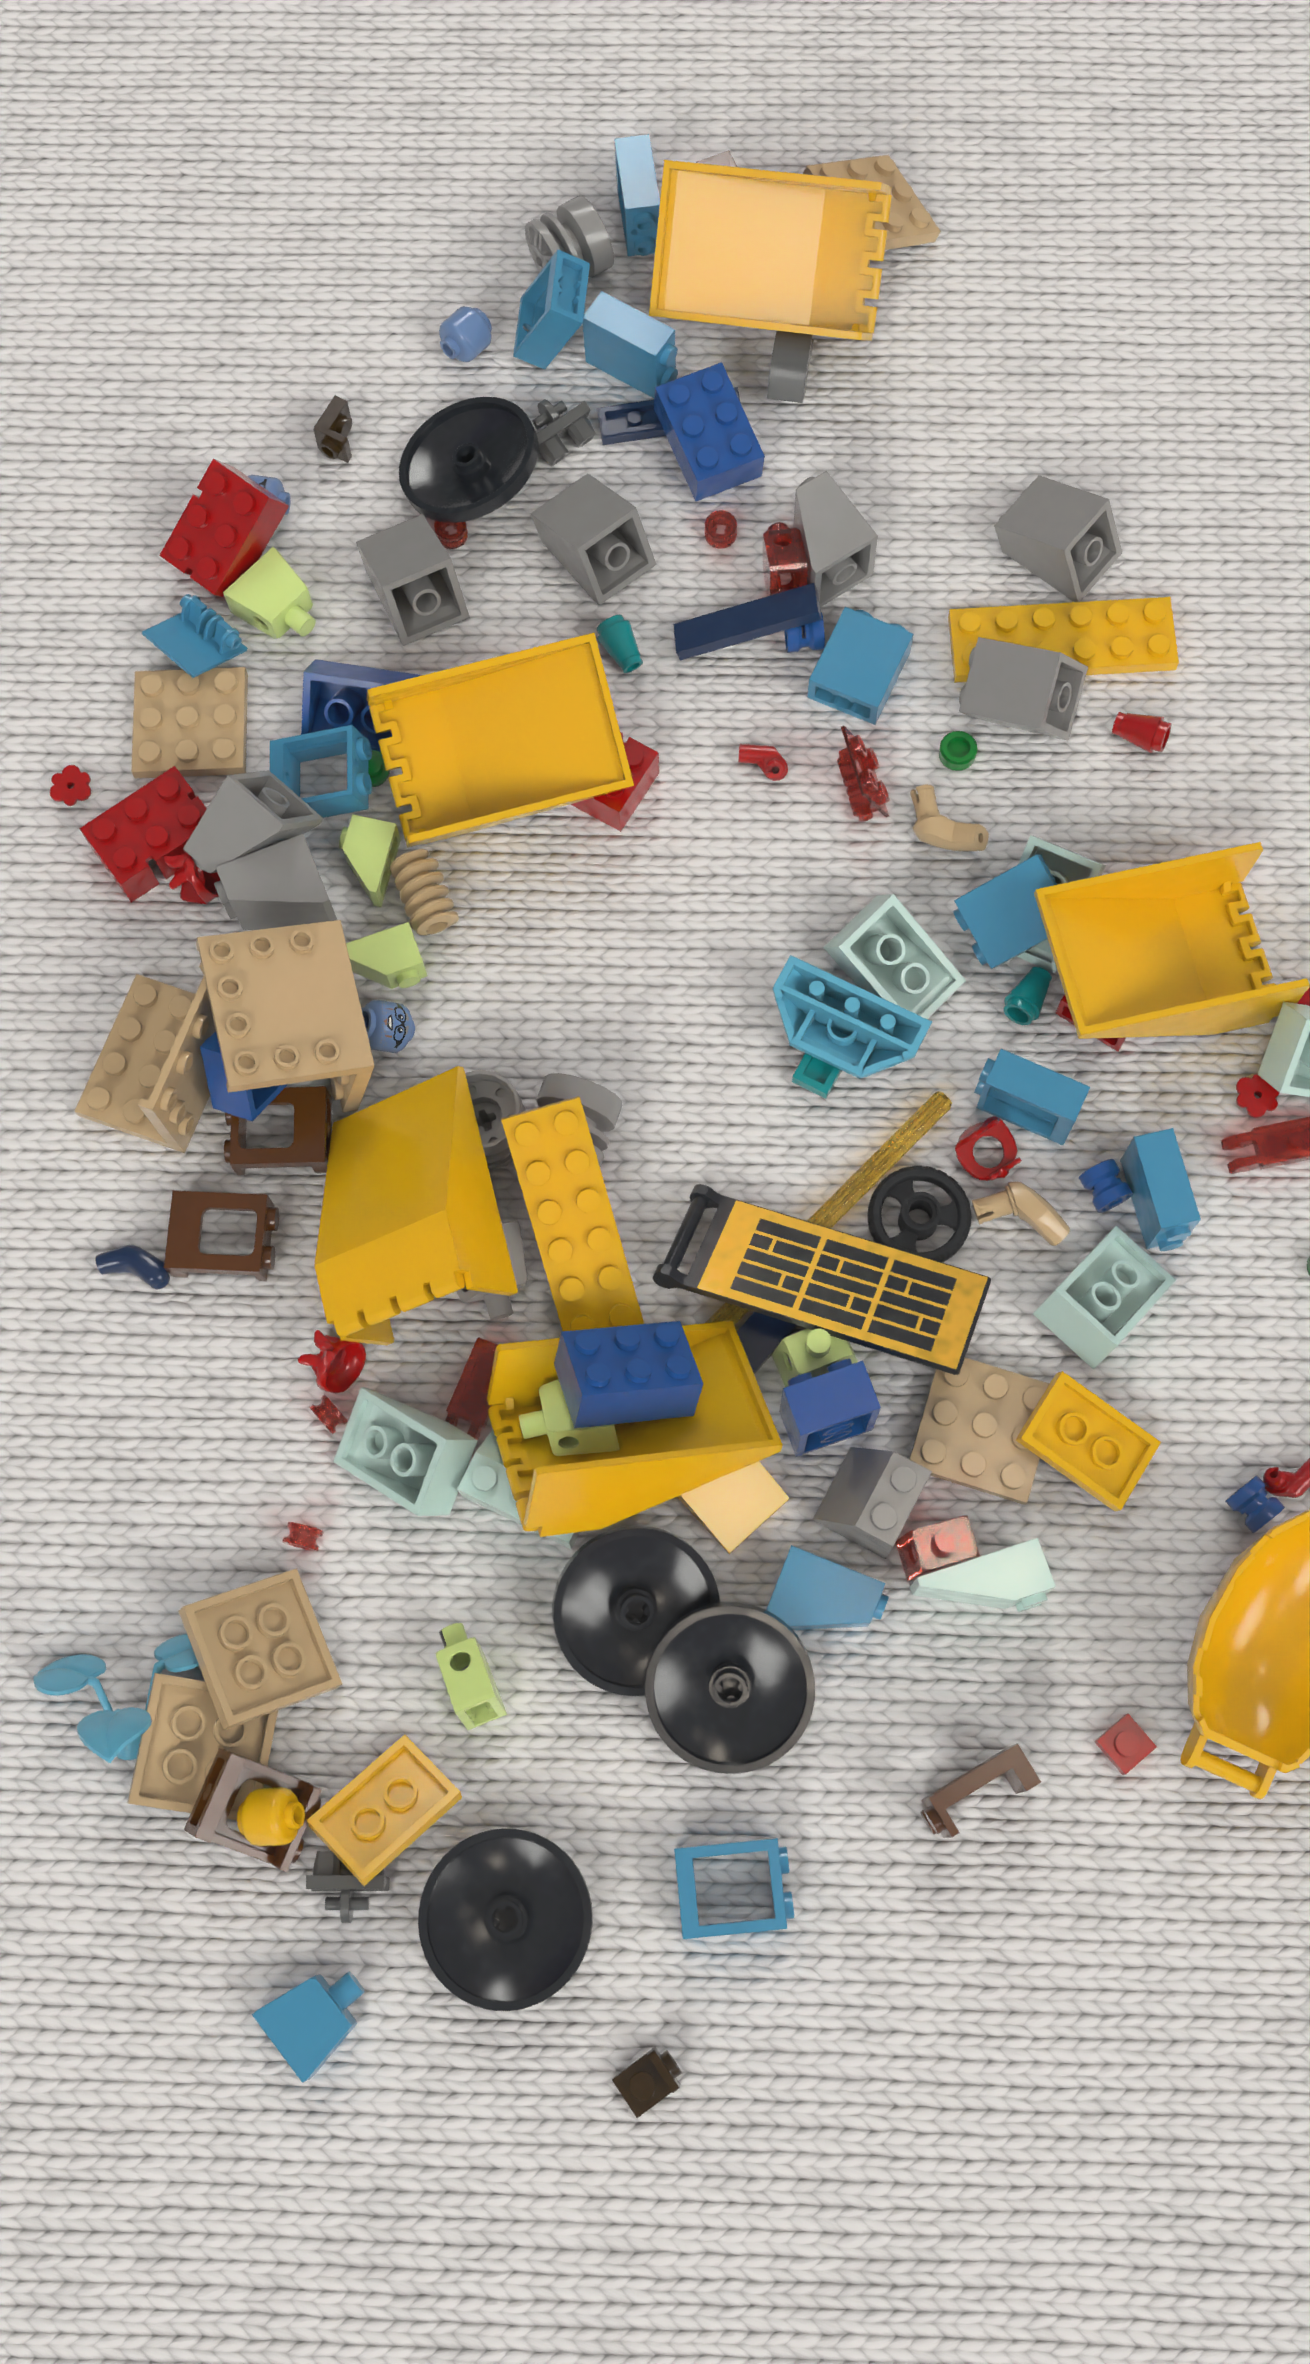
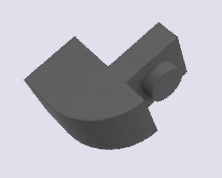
M785 331L776 332L767 399L803 403L809 363L813 351V335Z

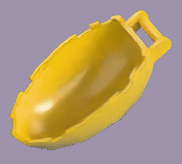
M1310 1510L1271 1528L1233 1560L1199 1617L1187 1663L1188 1705L1194 1719V1725L1182 1751L1181 1764L1188 1768L1197 1766L1249 1790L1252 1797L1259 1800L1263 1799L1267 1794L1277 1770L1288 1773L1300 1768L1299 1764H1302L1310 1756ZM1207 1739L1259 1761L1255 1774L1204 1751Z

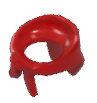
M186 851L185 854L164 857V861L169 867L180 868L175 871V876L170 881L169 888L174 890L182 885L180 898L183 901L208 904L213 899L219 897L214 885L215 882L220 881L218 872L209 873L196 866L194 858Z
M996 1116L989 1117L984 1122L967 1128L960 1135L955 1145L956 1157L963 1169L973 1178L989 1181L1005 1178L1009 1174L1010 1169L1022 1161L1020 1157L1015 1159L1018 1150L1009 1128ZM984 1136H991L997 1139L1003 1148V1158L993 1168L980 1166L973 1156L975 1143Z
M316 1330L314 1333V1343L321 1350L320 1353L317 1355H301L298 1358V1362L312 1367L317 1376V1386L321 1390L335 1394L344 1392L356 1381L365 1365V1347L362 1343L341 1341L339 1337L329 1335L324 1336L320 1330Z

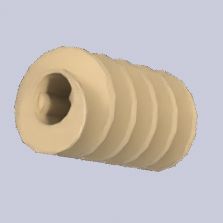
M425 849L404 853L397 857L390 865L391 874L395 878L396 888L400 891L399 895L402 903L405 904L406 915L410 917L411 928L419 935L439 933L459 920L456 912H448L453 908L454 903L452 899L444 898L449 893L448 887L439 885L444 880L443 874L441 872H434L439 867L438 861L433 858L426 859L429 853Z

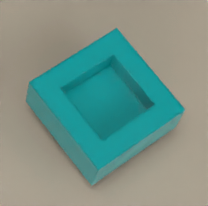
M805 1053L792 1076V1082L827 1099L842 1070Z

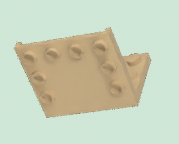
M341 920L197 937L196 947L202 963L225 1070L228 1093L331 1078L332 1095L334 1100L340 1099L342 1112L358 1110L375 1065Z
M200 963L199 967L203 973L202 963ZM136 974L74 1112L78 1116L176 1151L186 1152L210 1097L200 1046L216 1031L204 976L196 994Z

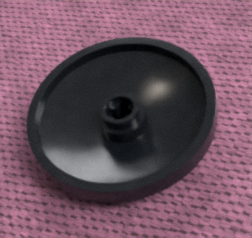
M476 397L454 403L430 417L410 438L402 453L399 465L401 488L413 508L431 520L458 523L483 517L510 501L526 484L538 459V436L527 414L511 401L497 397Z
M624 1526L608 1530L592 1538L581 1546L566 1563L559 1576L553 1595V1627L564 1656L584 1679L596 1687L611 1693L626 1696H645V1682L649 1660L661 1636L675 1621L690 1611L705 1605L720 1603V1596L716 1581L708 1565L686 1541L673 1533L655 1527Z
M720 1602L690 1611L675 1621L664 1632L649 1660L645 1682V1698L649 1716L655 1730L676 1755L686 1762L707 1771L739 1774L770 1765L784 1756L798 1742L812 1716L815 1702V1679L811 1660L804 1644L794 1630L782 1619L754 1605L739 1602Z
M502 1828L481 1832L453 1847L442 1857L430 1874L421 1896L418 1913L421 1947L437 1979L461 2000L471 2005L494 2011H513L528 2008L543 2002L558 1992L573 1977L581 1965L588 1950L593 1927V1910L589 1889L580 1869L572 1858L549 1839L536 1833L519 1829Z

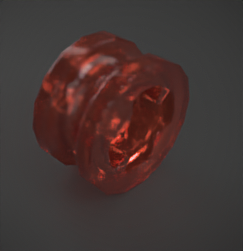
M724 510L712 512L705 520V539L707 543L714 548L723 549L735 542L737 537V520L734 515ZM717 525L725 526L724 534L716 533Z
M435 521L434 523L435 534L444 548L456 549L467 541L468 530L466 522L445 523ZM453 526L457 533L449 535L446 527Z
M324 1394L319 1405L312 1404L309 1408L333 1435L337 1432L336 1426L341 1423L345 1425L348 1420Z
M287 1523L286 1527L290 1532L287 1537H283L282 1543L318 1552L319 1546L316 1544V1540L318 1537L323 1536L324 1531L299 1523Z

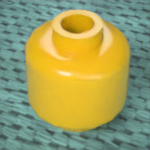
M283 1787L256 1789L250 1792L239 1806L237 1812V1825L240 1833L245 1836L251 1845L259 1847L286 1845L292 1842L305 1820L303 1805L298 1801L297 1796L291 1789Z

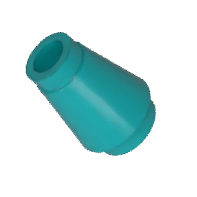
M619 614L604 620L598 625L596 629L599 634L597 640L624 673H630L643 664L630 621L624 620L623 616Z
M1032 967L1030 972L1005 997L1004 1013L1011 1021L1020 1025H1029L1033 1020L1039 1018L1049 983L1052 980L1050 973L1041 967Z

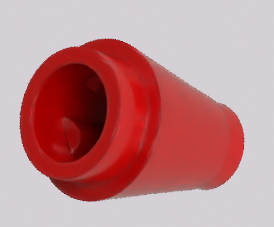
M1119 712L1113 724L1112 734L1118 735L1149 753H1152L1154 750L1163 752L1169 739L1172 723L1164 721V717Z

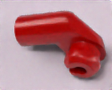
M751 744L739 745L738 763L757 764L766 777L773 781H779L787 775L788 765L775 747Z
M1310 1458L1295 1473L1279 1471L1278 1467L1267 1469L1263 1474L1265 1489L1270 1494L1279 1497L1298 1498L1310 1488Z

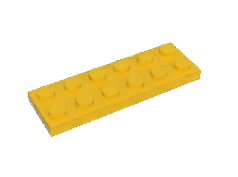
M1171 597L949 609L948 623L954 683L967 682L970 671L969 657L972 649L976 647L978 637L1061 652L1088 666L1086 675L1176 670L1179 664Z
M573 1097L501 1118L562 1331L644 1324L580 1097Z

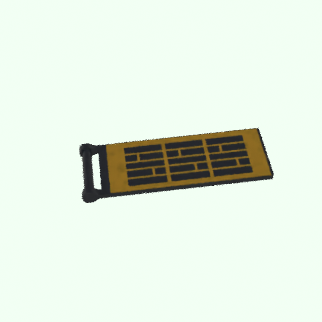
M703 1184L694 1186L689 1197L691 1204L664 1263L659 1264L654 1272L653 1281L658 1286L667 1289H684L807 1329H824L830 1336L953 1375L960 1374L990 1287V1277L717 1193L711 1187ZM717 1208L688 1275L681 1273L678 1268L705 1209Z

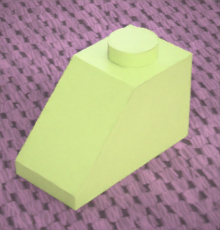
M352 814L349 827H343L341 831L339 847L343 850L349 867L373 905L382 907L391 876L390 865L396 859L401 841L397 824Z
M409 922L346 943L352 971L388 988L393 989L398 986L400 988H408L419 983L422 978L427 977L425 966Z

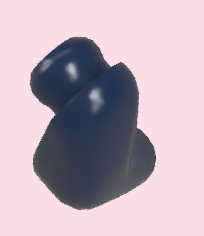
M135 1245L122 1246L98 1254L95 1257L96 1266L102 1275L122 1272L132 1273L157 1290L166 1287L170 1281V1275L164 1268V1262Z

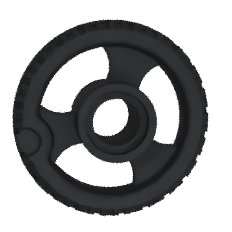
M908 1166L894 1171L878 1184L869 1202L867 1219L869 1231L874 1242L939 1262H945L955 1255L966 1241L971 1227L972 1215L968 1197L955 1179L933 1167ZM913 1181H925L937 1185L950 1196L952 1202L941 1207L933 1195L926 1192H914ZM887 1197H892L901 1204L898 1216V1226L901 1232L889 1238L884 1229L881 1217L882 1206ZM921 1209L928 1214L930 1220L923 1224L916 1223L910 1218L909 1212ZM937 1225H945L955 1231L943 1246L928 1252H917L916 1241L925 1240L932 1236Z

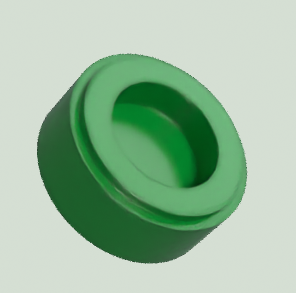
M953 731L943 737L939 748V758L945 767L961 771L969 768L974 763L977 754V743L970 734L964 731Z

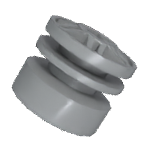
M577 196L558 206L556 211L557 218L551 213H545L541 216L540 220L533 219L526 223V241L539 272H541L557 249L590 263L588 277L593 278L611 268L614 264V252L607 230L595 208L584 196Z
M486 1070L467 1072L465 1075L488 1169L507 1166L513 1162L501 1118L525 1112L526 1109L518 1092L505 1077L496 1072ZM491 1121L492 1129L485 1131L484 1124Z
M562 1073L546 1075L536 1099L537 1105L542 1107L579 1096L599 1166L601 1167L604 1159L602 1151L606 1150L609 1145L608 1137L602 1132H609L615 1128L622 1108V1100L607 1088L577 1076Z

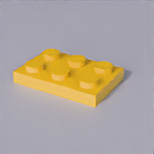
M1063 1371L1055 1374L1016 1438L1018 1443L1113 1511L1122 1510L1161 1444L1155 1437Z
M404 1734L308 1818L307 1823L360 1883L365 1886L461 1800L462 1795L461 1791Z

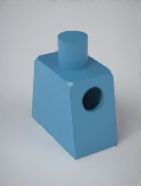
M350 1971L332 1986L319 1974L258 2009L252 2016L301 2082L304 2083L319 2071L356 2026L357 2021L347 2007L365 1993V1990Z

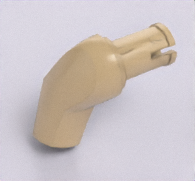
M928 784L917 786L916 790H911L910 795L917 818L913 830L920 841L952 851L985 850L989 838V833L985 827L980 824L955 822L941 815L936 802L934 786Z
M1008 1182V1186H1005L1004 1191L971 1200L979 1225L1013 1213L1014 1216H1018L1021 1220L1027 1222L1052 1246L1058 1245L1070 1232V1227L1053 1206L1022 1182Z

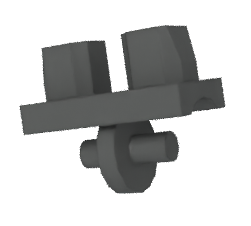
M546 399L538 403L537 407L540 415L533 419L532 422L536 429L547 425V427L536 434L538 436L539 452L551 466L563 460L569 453L560 440L566 434L570 435L578 448L594 438L596 433L587 418L591 410L585 401L561 417L559 415L567 410L563 401L554 406Z
M317 1851L313 1875H306V1889H311V1891H341V1897L325 1898V1910H340L342 1923L352 1922L354 1910H369V1897H354V1891H389L390 1878L384 1875V1869L368 1884L363 1886L354 1875H341L342 1862L332 1851Z

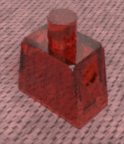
M782 522L770 525L767 531L763 533V573L767 596L807 585V562L800 530L789 528L787 524ZM790 573L791 581L788 584L781 585L780 574Z
M968 1515L911 1530L895 1542L907 1582L982 1556ZM912 1547H913L914 1552H915L916 1560H915L914 1555H913Z

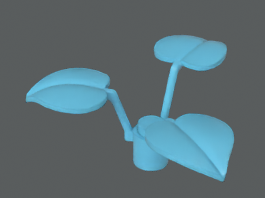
M187 1634L175 1636L161 1643L154 1650V1656L159 1661L153 1667L145 1710L129 1707L113 1711L100 1681L95 1678L106 1671V1663L93 1655L78 1654L61 1658L41 1669L33 1678L35 1688L47 1695L60 1696L70 1694L82 1689L86 1685L94 1688L104 1710L94 1712L83 1718L77 1725V1733L80 1740L89 1750L108 1763H111L116 1756L122 1760H134L137 1758L141 1735L148 1730L152 1723L151 1716L146 1710L154 1673L161 1674L165 1668L170 1672H182L198 1667L199 1664Z

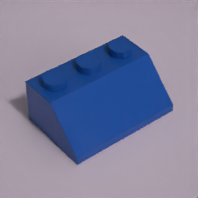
M315 659L303 672L301 735L353 725L369 740L372 750L381 752L378 741L392 737L391 731L376 734L369 709L370 706L367 701V690L422 675Z

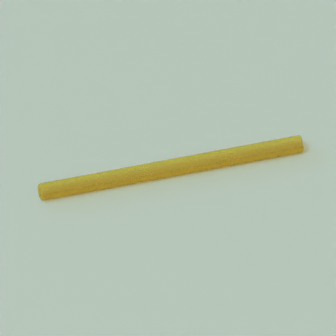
M935 1092L807 1221L832 1228L951 1109V1100L943 1092ZM724 1303L705 1323L733 1321L735 1326L750 1310Z

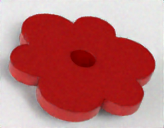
M75 765L66 766L62 773H56L51 778L54 785L50 788V796L54 801H64L67 806H73L77 803V800L84 801L91 796V788L88 785L91 781L89 774L81 772Z
M1258 1073L1252 1079L1243 1077L1237 1082L1236 1090L1239 1095L1236 1098V1103L1239 1107L1246 1108L1247 1113L1251 1117H1262L1266 1110L1274 1111L1277 1108L1278 1102L1275 1098H1277L1280 1092L1262 1079Z

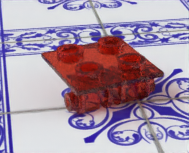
M844 725L841 726L847 748L839 751L837 764L844 786L848 787L846 793L849 796L853 815L858 817L861 822L872 819L873 812L877 810L885 817H889L885 803L889 802L890 798L883 781H878L875 770L879 768V762L874 750L871 747H865L860 735L854 736Z

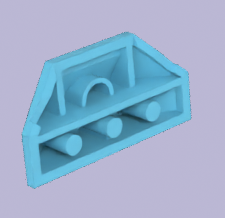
M792 955L789 956L773 986L774 997L789 1045L859 1079L915 1058L932 1024V1021Z

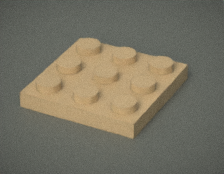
M889 155L807 165L803 174L882 182L892 187L889 223L875 222L874 228L887 230L885 250L934 243L941 232Z
M212 668L195 678H192L183 669L135 671L131 769L134 778H157L173 766L178 769L183 777L246 773L248 673L246 668Z
M965 1358L959 1375H953L936 1369L910 1460L932 1471L930 1476L1026 1505L1040 1458L1018 1443L1016 1438L1043 1396L1049 1383Z
M297 1568L183 1606L179 1610L223 1730L337 1689L342 1685Z
M154 1673L146 1710L151 1716L152 1723L148 1730L141 1735L127 1801L128 1804L191 1813L219 1747L268 1766L278 1710L223 1730L205 1681ZM252 1779L244 1781L227 1819L237 1820V1812L241 1803L244 1802L250 1792L256 1789H263L264 1784Z

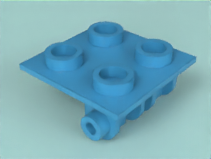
M186 594L180 601L181 613L142 631L144 637L192 678L246 652L248 649L241 643L242 639L239 637V631L228 625L223 617L216 615V611L212 608L207 609V606L201 602L197 595L191 596Z

